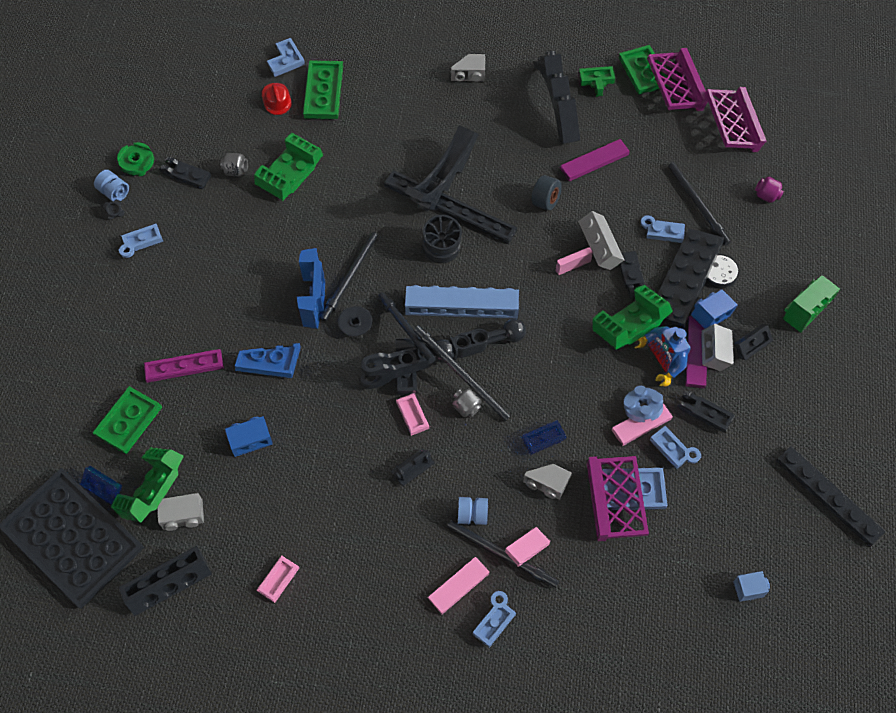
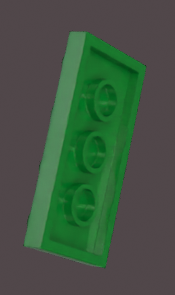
M309 61L304 118L338 119L343 61Z

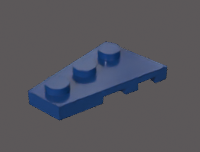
M300 343L293 344L291 347H283L281 345L276 346L275 349L265 350L258 348L239 351L235 370L292 378L301 348Z

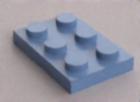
M633 468L623 469V470H624L625 472H627L628 474H630V472L633 470ZM638 468L645 509H666L667 498L663 468ZM603 469L602 471L609 476L614 469ZM616 471L611 478L621 484L626 477ZM629 479L623 485L631 493L636 489V485ZM609 481L604 485L605 490L611 495L617 489ZM621 490L614 496L623 504L629 498ZM633 499L626 505L630 510L639 509V504ZM612 500L607 505L608 510H619L621 508Z

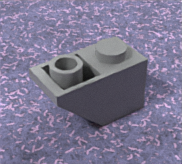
M468 54L451 67V81H485V54Z
M555 464L527 471L523 482L533 490L538 489L544 492L551 499L556 498L560 500L572 473Z

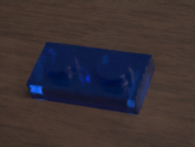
M558 420L522 435V440L530 455L566 440L567 436Z
M92 466L85 468L80 483L81 486L111 505L117 494H120L122 485Z

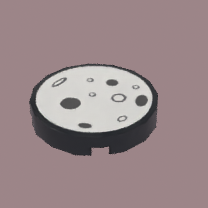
M718 254L706 282L720 289L734 285L739 277L740 269L733 258Z

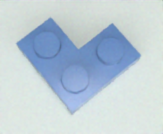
M291 38L276 43V48L281 56L267 61L274 77L305 65L303 57Z

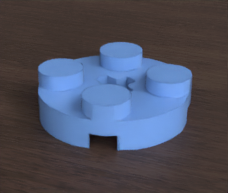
M644 386L635 387L624 399L626 415L636 422L657 419L663 412L662 394Z

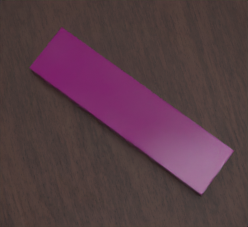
M619 139L561 165L560 169L568 181H572L628 156L630 151L622 140Z
M690 316L688 319L687 342L691 349L687 358L685 386L705 389L707 366L702 365L701 332L704 328L693 316Z
M221 349L144 363L145 380L147 383L224 369Z

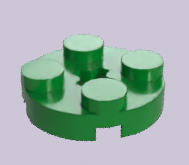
M138 142L133 143L134 145L129 147L128 145L124 146L117 156L121 170L129 175H145L146 171L154 163V156L149 146ZM137 157H139L137 161L132 160L133 158L136 159Z

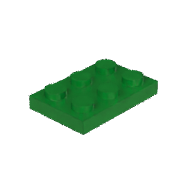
M650 45L619 53V60L638 95L659 89L647 60L649 54H655ZM654 60L655 63L661 65L658 60ZM661 71L659 72L660 75L663 76L664 78H667V77H668V76H667L666 74H664L663 72H661Z
M129 386L94 430L93 434L127 454L161 410L162 406Z

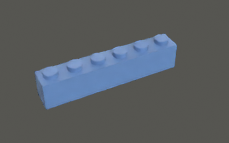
M418 285L406 286L405 311L406 315L518 318L519 290L512 288L478 289L475 287L458 288L455 286L449 288L438 286L421 287Z

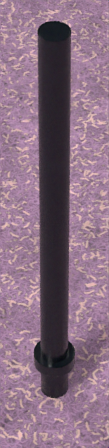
M419 325L413 330L421 338L420 341L425 342L504 421L510 417L430 337L431 334L429 332L426 333Z

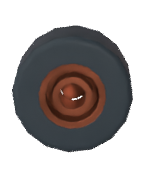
M546 175L541 176L533 188L532 204L547 211L552 210L561 194V182Z

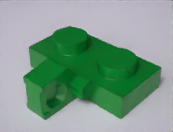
M612 66L579 69L581 86L590 85L591 88H595L596 96H603L606 84L615 83Z

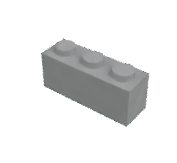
M591 211L578 221L593 251L598 266L611 270L624 261L603 215Z

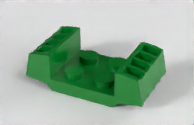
M291 133L285 139L286 149L269 168L261 165L254 174L255 185L280 198L282 201L290 193H294L315 169L316 164L323 156L319 147L294 133Z
M642 285L634 290L636 301L611 317L604 311L598 313L593 318V331L616 350L626 344L631 345L658 327L673 312L670 303L646 285Z
M150 447L142 456V459L151 464L153 468L146 474L143 484L136 489L134 497L117 494L111 508L122 519L141 523L150 511L157 509L175 481L183 455L170 449Z

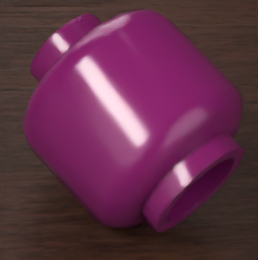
M771 177L761 178L755 188L757 197L768 203L779 200L784 192L781 190L782 183Z

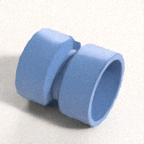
M110 170L100 172L95 178L94 187L111 201L116 199L122 201L128 194V184Z
M459 497L458 524H470L471 521H474L477 525H487L488 498H476L475 501H472L470 497Z

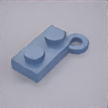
M644 216L641 219V226L647 229V239L683 242L685 224L657 220L655 222L652 216ZM648 220L651 224H646L645 221Z
M157 224L121 235L124 245L120 247L119 253L122 257L129 258L137 250L163 242ZM125 249H130L128 253H124Z
M666 426L650 438V441L676 469L686 461L693 464L697 463L701 458V453L697 448L690 447L687 449ZM689 453H695L696 458H691Z
M502 591L492 594L491 604L494 607L473 631V635L489 648L516 615V612L507 606L508 598ZM498 596L503 598V602L500 604L495 601Z

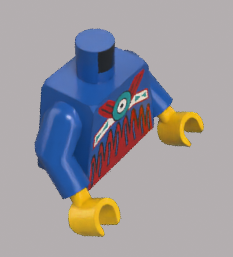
M667 326L656 327L644 337L638 339L640 344L635 348H643L646 342L649 341L648 346L667 373L666 375L659 374L656 377V381L664 379L660 386H669L671 378H675L687 367V358L691 348L685 339L687 333L684 329L677 327L669 328Z

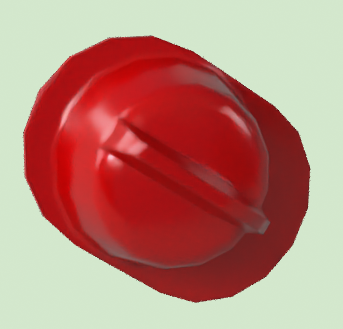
M271 83L263 88L262 98L264 106L269 113L282 115L290 109L291 98L285 85Z

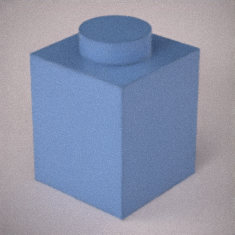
M763 571L739 575L733 581L739 602L762 598L770 589L769 581L764 577Z

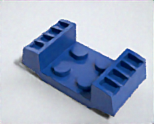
M317 248L302 250L300 253L299 265L303 281H312V286H310V296L297 297V303L303 327L318 329L320 316L324 311L325 278L322 262L318 258Z

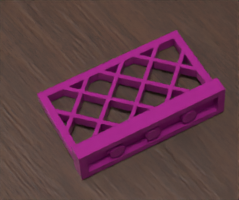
M681 48L678 53L649 54L647 60L668 110L696 108L697 111H703L708 103L706 91L688 49ZM669 59H675L677 64L672 63ZM654 60H658V61L662 62L663 64H662V65H659V64L655 63ZM666 64L667 66L673 68V70L669 71L668 69L664 68V65ZM674 71L680 72L682 77L675 74ZM659 72H663L664 74L668 75V77L664 78L660 75ZM671 77V78L677 80L678 83H677V84L673 83L672 81L669 80V78ZM680 83L686 85L688 90L680 87ZM665 84L672 87L673 91L666 89ZM675 90L681 92L684 96L681 97L675 94ZM688 96L692 99L693 102H689L684 98ZM670 98H674L679 103H672Z
M739 87L737 91L707 89L705 94L725 147L751 148L752 152H758L766 143V138L746 87ZM713 96L718 97L720 102L713 98ZM723 101L727 105H729L730 109L724 106L721 102ZM718 108L721 109V110H722L723 112H725L726 114L723 115L722 113H720V112L718 111ZM727 114H728L730 117H732L733 119H735L736 121L733 122L732 120H730L729 118H727V117H726ZM722 121L731 126V128H727ZM732 128L738 131L741 135L739 136L736 133H734L732 131ZM728 135L731 136V137H732L733 139H735L736 141H730L729 138H728Z
M597 456L589 457L587 470L597 540L606 541V539L648 536L649 531L636 456L597 459ZM632 462L633 470L630 474L620 468L623 463ZM602 464H609L614 468L609 476L602 471ZM616 471L626 477L621 484L611 478ZM628 479L636 485L633 493L623 487ZM608 481L617 487L612 495L604 488ZM619 490L629 496L624 504L614 497ZM631 499L639 504V509L636 513L626 506ZM611 500L621 507L615 515L607 508ZM623 509L632 516L627 524L617 517ZM635 518L642 523L643 530L635 531L629 524ZM614 520L623 526L620 532L611 533L610 524Z

